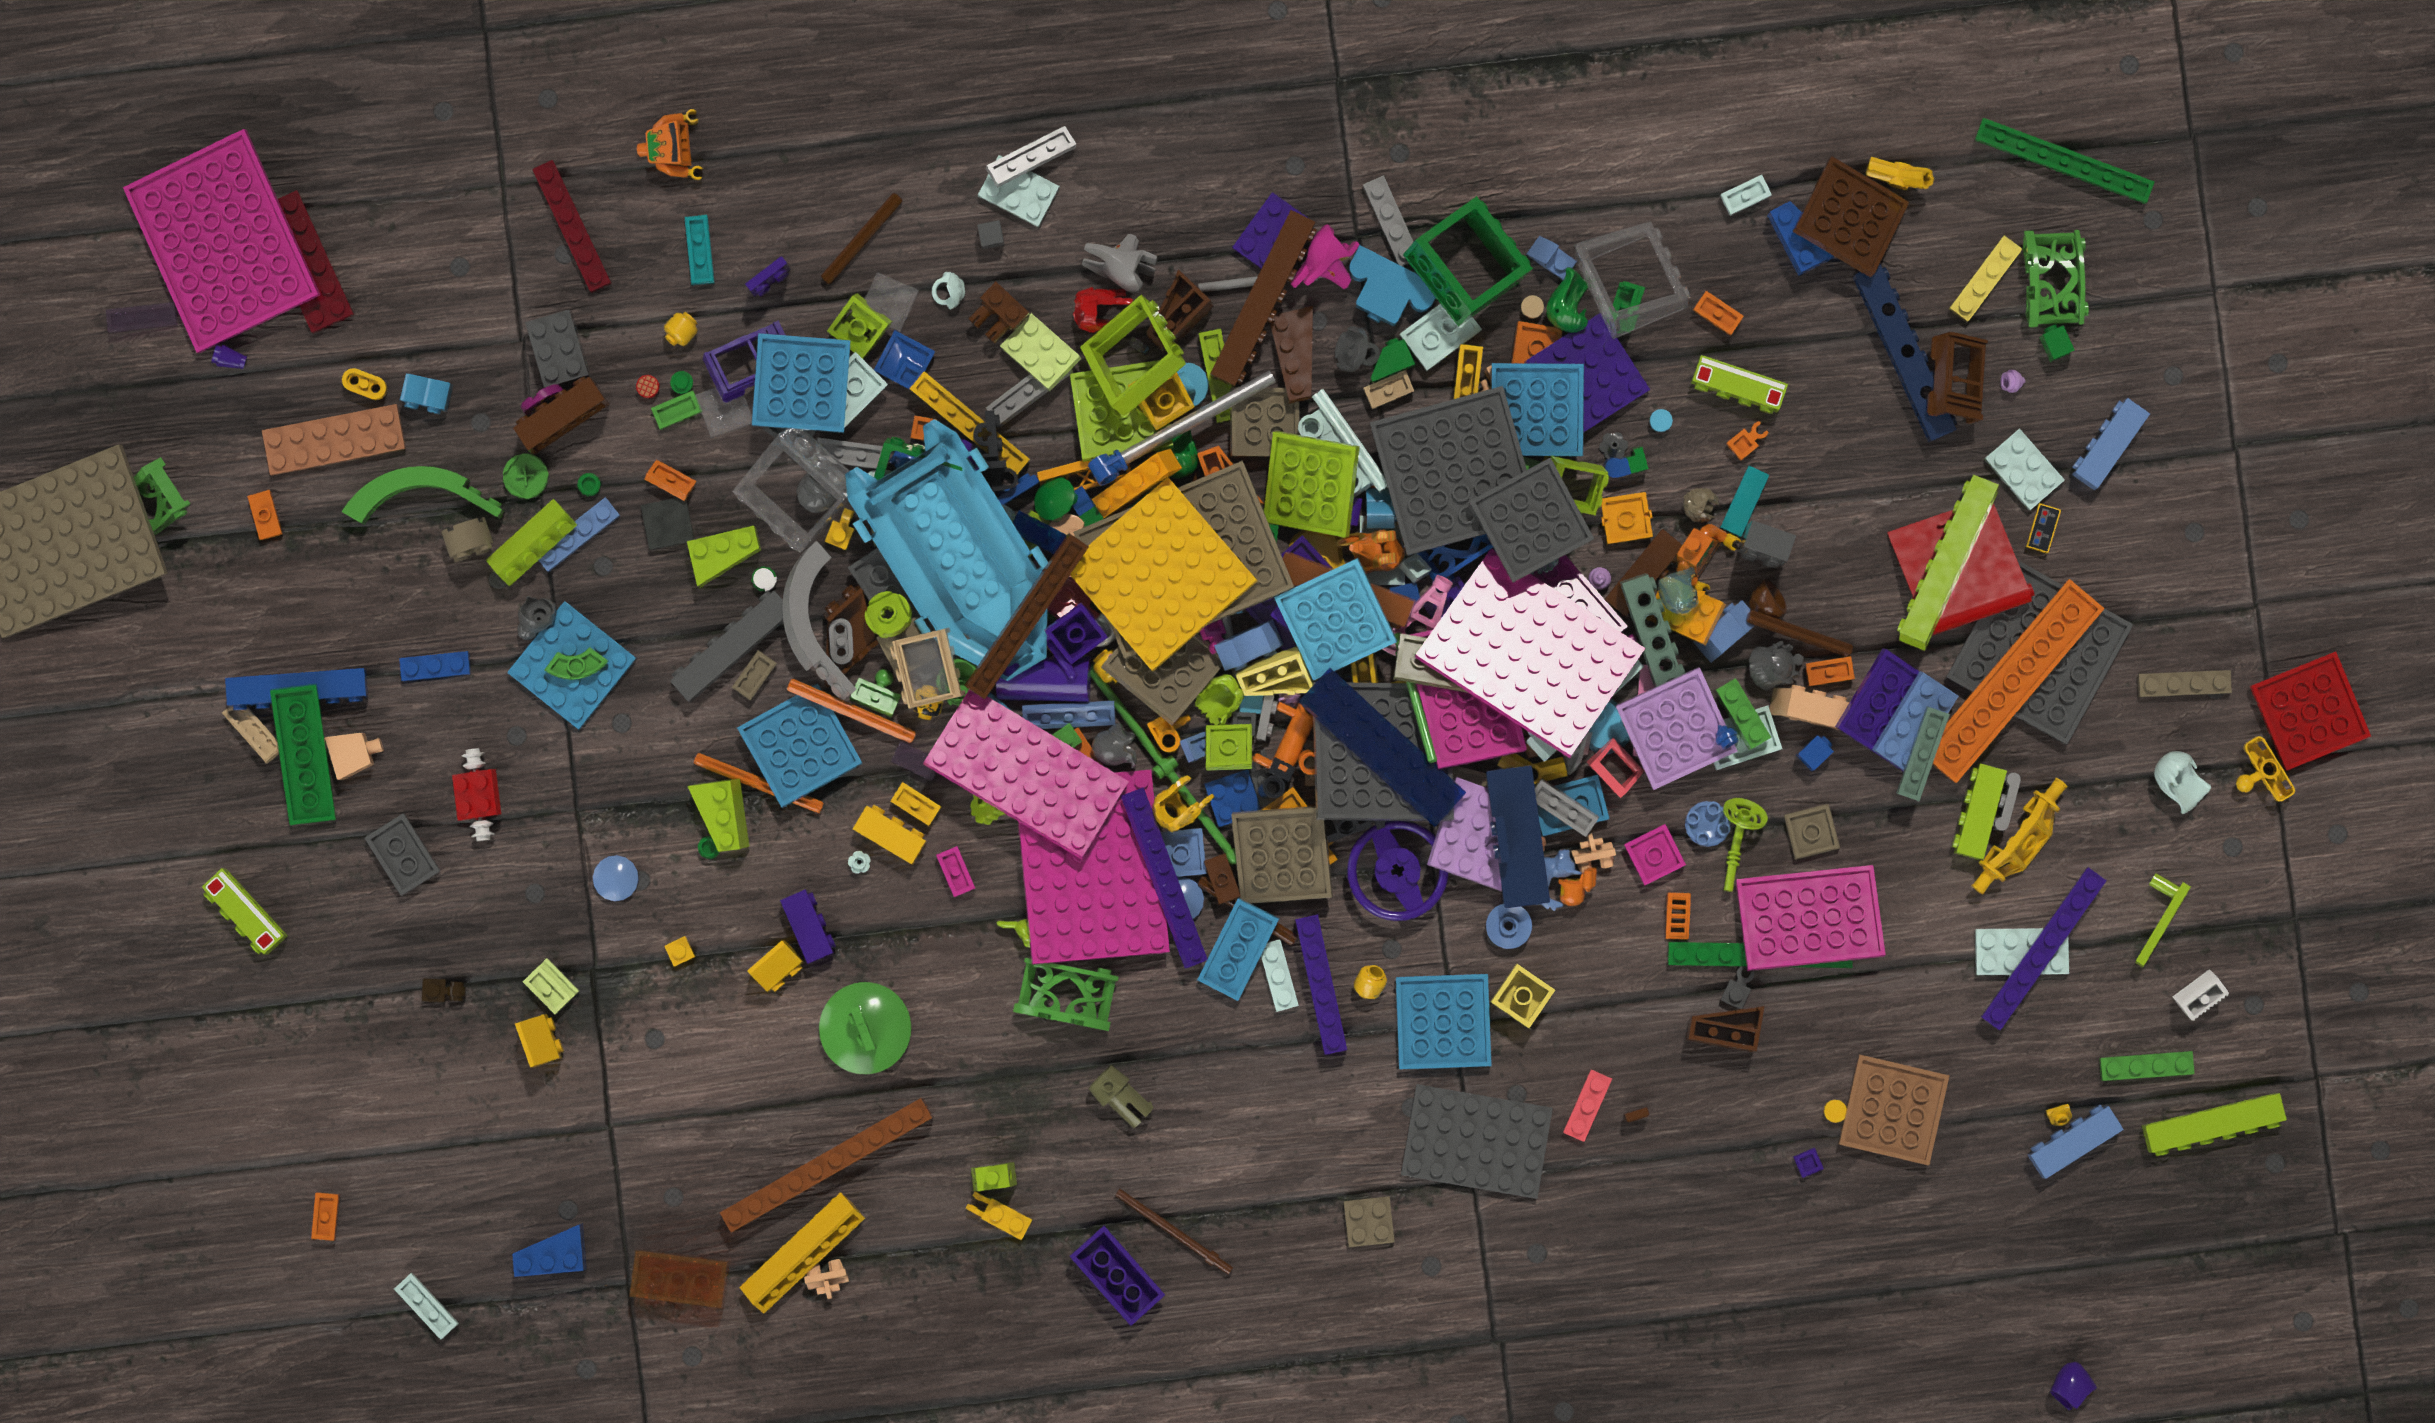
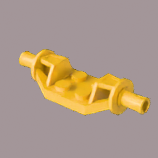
M2055 778L2045 793L2035 790L2033 792L2034 796L2023 807L2024 812L2029 818L2022 822L2015 836H2012L2007 841L2004 850L1994 845L1985 859L1978 862L1984 871L1974 884L1971 885L1977 892L1983 895L1994 879L2005 882V877L2024 871L2052 836L2055 812L2059 813L2061 810L2055 801L2068 787L2063 781Z

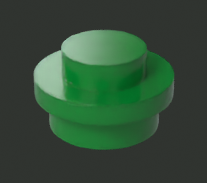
M678 371L671 377L670 384L676 393L685 394L692 389L693 378L688 372Z
M706 836L699 841L698 851L702 857L713 859L719 855L720 852H718L711 836Z

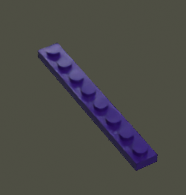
M1144 787L1122 795L1121 799L1184 968L1186 969L1207 961V956Z
M2086 867L1981 1015L1982 1019L2001 1031L2107 880L2089 867Z

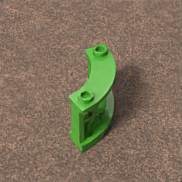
M2074 230V233L2034 234V231H2024L2022 250L2025 271L2029 273L2028 280L2030 286H2026L2025 314L2029 327H2038V324L2055 323L2084 324V316H2088L2089 313L2088 302H2085L2083 252H2085L2086 244L2085 238H2081L2079 230ZM2043 245H2051L2050 249L2043 247ZM2056 245H2072V253L2065 251L2066 246L2062 247L2059 253L2056 252ZM2048 256L2049 261L2047 266H2041L2039 264V259H2044L2046 261ZM2075 259V266L2070 262V260ZM2054 260L2060 263L2071 275L2067 285L2057 295L2050 283L2039 280V275L2051 269ZM2075 286H2076V294H2075V293H2071V291L2074 289ZM2046 288L2049 291L2050 300L2048 294L2046 297L2041 296V289ZM2069 301L2075 303V313L2059 312L2058 303L2061 302L2063 308L2067 310L2069 309ZM2053 307V314H2039Z
M161 457L142 467L134 476L141 495L147 498H157L155 518L149 519L154 535L160 533L175 520L185 516L188 513L186 509L190 505L188 500L184 501L167 476L164 471L166 464ZM148 484L150 485V488H151L150 490H154V489H155V492H154V493H151V492L148 491V488H147Z
M1025 958L1026 967L1019 1002L1015 1003L1013 1012L1109 1031L1111 1022H1108V1017L1118 976L1111 975V970L1098 968L1097 972L1055 963L1032 965L1031 959ZM1036 968H1042L1046 971L1045 977L1041 978L1038 976L1039 981L1044 983L1041 987L1033 984ZM1051 968L1064 970V972L1053 977ZM1076 973L1089 975L1090 977L1084 983ZM1070 978L1078 986L1084 998L1072 1001L1064 1013L1060 1012L1058 998L1048 990L1057 983ZM1095 980L1105 981L1101 998H1093L1091 993H1096L1100 990V988L1093 987ZM1032 988H1033V989L1037 990V992H1036V994L1034 995V997L1032 998V1000H1031V1002H1030L1031 993H1032ZM1045 994L1054 1001L1051 1007L1044 1005L1045 1001L1048 1000L1047 998H1042ZM1086 1002L1087 1006H1082L1083 1012L1076 1013L1074 1010L1075 1005ZM1094 1002H1101L1098 1018Z

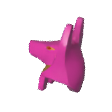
M1328 224L1324 225L1312 239L1306 261L1296 273L1291 285L1295 288L1304 280V284L1308 286L1321 276L1346 289L1351 282V276L1346 271L1343 261L1352 256L1360 244L1357 241L1352 242L1350 245L1347 243L1341 244L1334 236V229Z

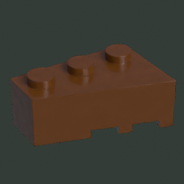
M1179 269L1158 310L1159 314L1168 323L1166 327L1174 334L1176 338L1174 342L1176 344L1214 307L1211 300ZM1151 323L1146 334L1150 341L1166 355L1167 351Z
M1765 1006L1692 1016L1689 1019L1686 1040L1752 1053L1757 1052Z

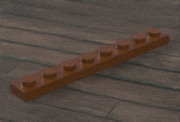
M1070 533L1067 534L966 682L965 686L984 699L988 696L1089 548L1088 545Z

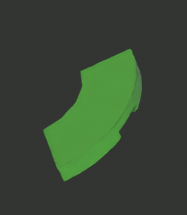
M589 647L584 653L576 656H566L557 652L544 671L562 679H582L597 673L609 661Z

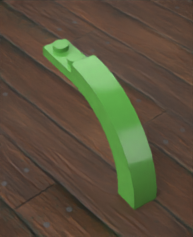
M426 466L397 469L375 478L361 488L342 510L344 514L366 525L376 509L391 497L410 489L430 487L453 492L499 519L505 513L500 508L502 504L491 497L488 501L480 497L482 492L472 486L466 489L470 482L469 479L446 469Z

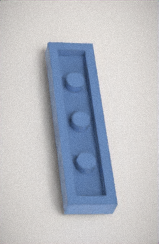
M605 497L575 521L577 526L540 558L539 562L547 572H550L620 517V514Z
M1114 701L1022 705L1023 718L1041 729L1062 728L1068 723L1072 727L1115 725Z

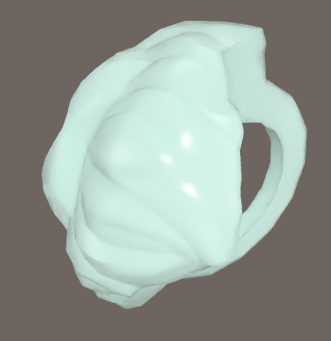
M944 272L942 278L933 284V299L941 305H947L950 310L957 307L965 297L963 280L955 275V273ZM943 282H947V289L951 296L946 300H941L937 296V287Z

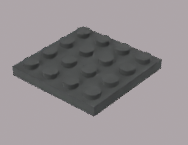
M1551 458L1469 501L1512 583L1594 540Z

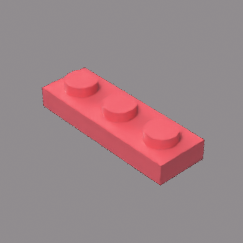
M1592 1069L1590 1070L1563 1133L1585 1142L1612 1078Z

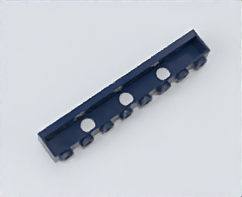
M1879 263L1875 274L1871 278L1862 272L1855 274L1852 278L1928 443L1957 430L1955 427L1957 421L1954 415L1946 413L1939 416H1929L1927 413L1928 399L1921 397L1920 390L1924 386H1929L1934 391L1935 373L1934 371H1929L1926 364L1929 362L1925 351H1920L1917 342H1919L1918 335L1914 329H1910L1907 323L1910 321L1905 309L1900 308L1898 303L1900 300L1899 294L1889 284L1888 280L1891 278L1886 267L1882 268ZM1885 303L1893 305L1895 313L1892 316L1883 314L1882 307ZM1906 344L1911 345L1914 351V355L1910 358L1904 357L1901 353V348Z

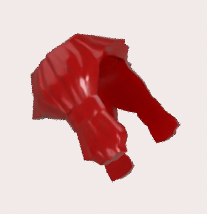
M1093 287L1080 290L1074 299L1075 311L1073 316L1075 322L1080 329L1092 333L1097 332L1112 320L1096 319L1097 305H1130L1133 299L1117 297L1126 296L1124 289L1094 290Z

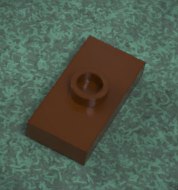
M1226 853L1205 860L1204 864L1219 905L1240 898L1241 895Z

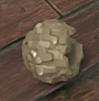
M1696 488L1684 495L1683 507L1685 508V514L1693 522L1703 523L1715 518L1707 513L1713 510V505L1709 503L1712 502L1719 505V498L1710 489Z

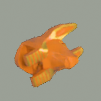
M1379 530L1369 534L1357 532L1336 541L1337 547L1349 546V550L1354 555V558L1359 559L1366 575L1374 571L1394 570L1405 556V548L1396 538L1394 530Z

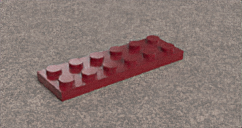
M296 190L278 198V201L320 293V296L299 305L311 333L314 334L355 314L300 193Z

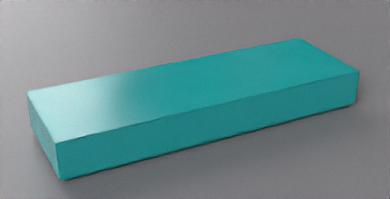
M708 215L685 217L691 285L713 284L715 279Z
M1751 466L1747 467L1720 529L1741 538L1769 474Z

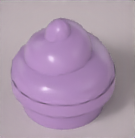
M2008 370L2001 376V387L2009 393H2015L2023 386L2025 379L2016 370Z
M1597 567L1589 573L1588 581L1596 590H1604L1611 583V575L1607 569Z

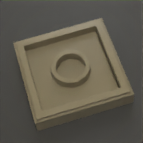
M1829 804L1783 815L1795 860L1840 848Z

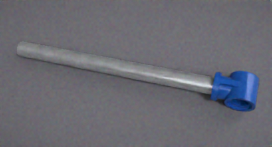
M1267 371L1122 452L1116 449L1110 456L1108 454L1097 456L1090 461L1088 467L1100 486L1106 485L1119 476V471L1128 470L1127 464L1276 383L1272 373Z

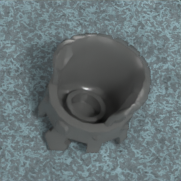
M1780 641L1777 644L1773 643L1770 647L1758 646L1752 651L1749 658V671L1752 680L1759 688L1769 691L1777 685L1793 684L1792 679L1799 678L1800 673L1795 671V664L1802 665L1804 657L1801 654H1795L1793 657L1790 652L1793 649L1792 645L1784 646L1783 641Z

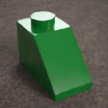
M1395 338L1385 343L1386 347L1382 349L1370 379L1372 384L1414 367L1415 363L1404 339L1399 341L1398 338Z

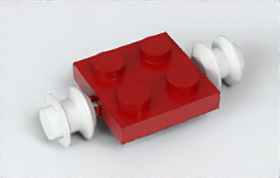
M479 748L468 749L466 754L462 755V757L467 758V763L463 767L470 770V772L452 775L458 821L479 820L470 825L476 831L471 837H476L477 841L491 840L490 835H494V833L489 831V827L493 823L485 820V817L502 814L496 769L480 771L479 768H482L486 763L481 761L480 756L485 753L480 752Z

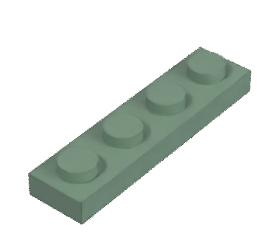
M1926 706L1896 794L1920 801L1950 714Z

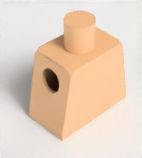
M365 733L325 738L337 780H344L374 765L372 754L384 751L380 738L367 741Z

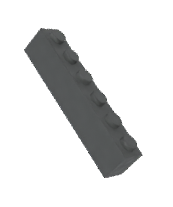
M767 591L758 599L760 603L756 607L750 606L741 614L743 618L737 623L735 621L731 622L725 627V634L720 638L715 636L706 644L708 648L703 653L700 651L695 653L689 659L691 663L687 667L683 668L681 666L672 674L674 678L670 680L671 683L688 702L691 703L783 623V599L776 591L772 593Z

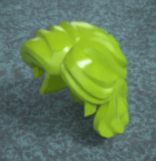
M1226 674L1211 679L1196 697L1195 707L1201 710V714L1207 713L1205 718L1210 721V724L1225 725L1232 712L1238 710L1244 699V693L1239 682L1231 675Z

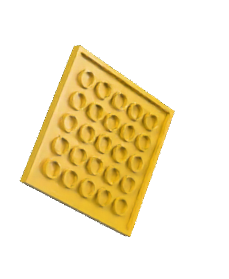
M1169 477L1163 480L1089 544V548L1070 574L1152 671L1156 670L1257 582V579Z

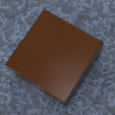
M1647 1107L1624 1113L1627 1122L1649 1116Z

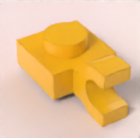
M844 508L840 522L832 521L825 542L847 550L855 530L849 527L855 511Z

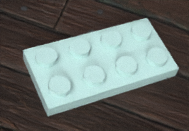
M2043 928L1975 929L1976 975H2010ZM2068 936L2041 974H2069Z

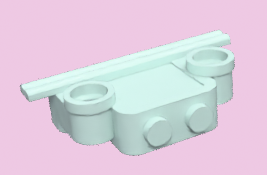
M1324 389L1314 394L1312 398L1320 409L1311 415L1304 416L1298 424L1299 433L1302 436L1360 446L1354 497L1360 495L1372 485L1379 492L1387 488L1384 474Z

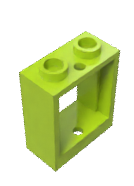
M1551 456L1550 458L1561 478L1565 468L1594 473L1586 501L1574 500L1580 513L1596 515L1597 509L1602 505L1603 489L1609 481V475L1602 465Z

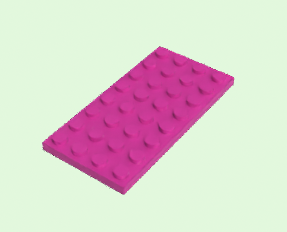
M970 689L923 763L925 766L1080 859L1083 858L1129 782L988 696L984 699Z

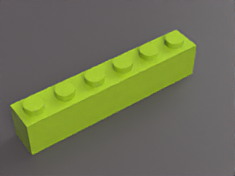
M2273 1093L2142 1125L2148 1152L2160 1156L2168 1154L2169 1149L2175 1147L2180 1151L2192 1148L2191 1144L2200 1142V1145L2210 1144L2214 1142L2213 1138L2222 1136L2223 1140L2237 1137L2236 1133L2245 1131V1134L2255 1133L2259 1131L2258 1127L2267 1125L2268 1129L2281 1126V1122L2287 1119L2280 1093Z

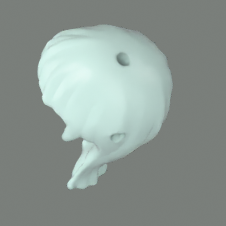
M2172 751L2165 754L2158 761L2154 775L2159 787L2180 805L2181 813L2185 814L2203 799L2210 791L2211 785L2196 774L2193 767L2197 769V765L2189 754Z

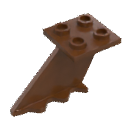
M858 584L854 587L849 585L841 593L843 597L837 602L833 600L824 608L826 612L823 615L827 619L826 654L832 661L828 631L830 622L835 618H844L852 626L853 657L846 664L834 662L843 674H846L855 663L860 661L873 647L879 644L874 632L866 623L865 610L867 612V606L863 590ZM838 625L836 627L837 633H842L844 631L843 625ZM844 648L837 650V655L843 656L845 654ZM824 680V685L828 688L830 685Z

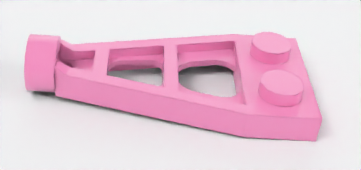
M1437 575L1431 587L1415 602L1407 626H1401L1400 629L1392 627L1393 633L1405 634V629L1416 620L1425 624L1427 631L1434 630L1441 619L1447 593L1450 591L1453 583L1447 578ZM1427 601L1437 606L1432 619L1419 614V610ZM1395 643L1382 649L1396 656L1397 648Z

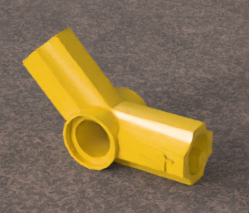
M1874 157L1870 158L1865 175L1872 179L1887 182L1888 185L1902 190H1908L1909 187L1928 189L1929 186L1933 185L1934 181L1932 170L1928 168L1913 167L1902 162L1892 163Z
M1515 753L1502 756L1497 764L1502 769L1532 766L1538 773L1534 785L1538 784L1541 779L1550 781L1568 776L1563 757L1533 764Z

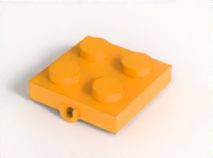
M1646 492L1602 498L1601 510L1603 517H1601L1602 526L1605 529L1607 545L1653 537L1650 521L1652 519V512L1648 509Z

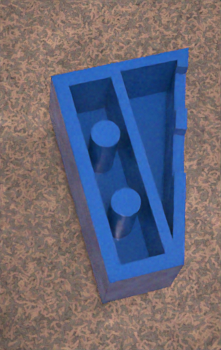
M1789 201L1770 211L1767 216L1799 276L1835 258V256L1793 232L1802 212Z
M583 1223L513 1253L514 1277L586 1270Z

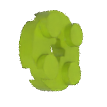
M891 591L875 595L868 603L867 612L865 610L866 623L881 638L899 635L912 622L911 607L905 597ZM886 610L894 611V614L889 619L883 618Z

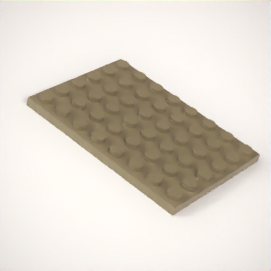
M118 444L0 492V634L2 638L10 637L168 574L123 445Z
M1243 461L1178 488L1257 579V582L1209 624L1295 588ZM1131 508L1074 531V536L1086 545H1089ZM1110 622L1124 659L1137 655L1135 650Z

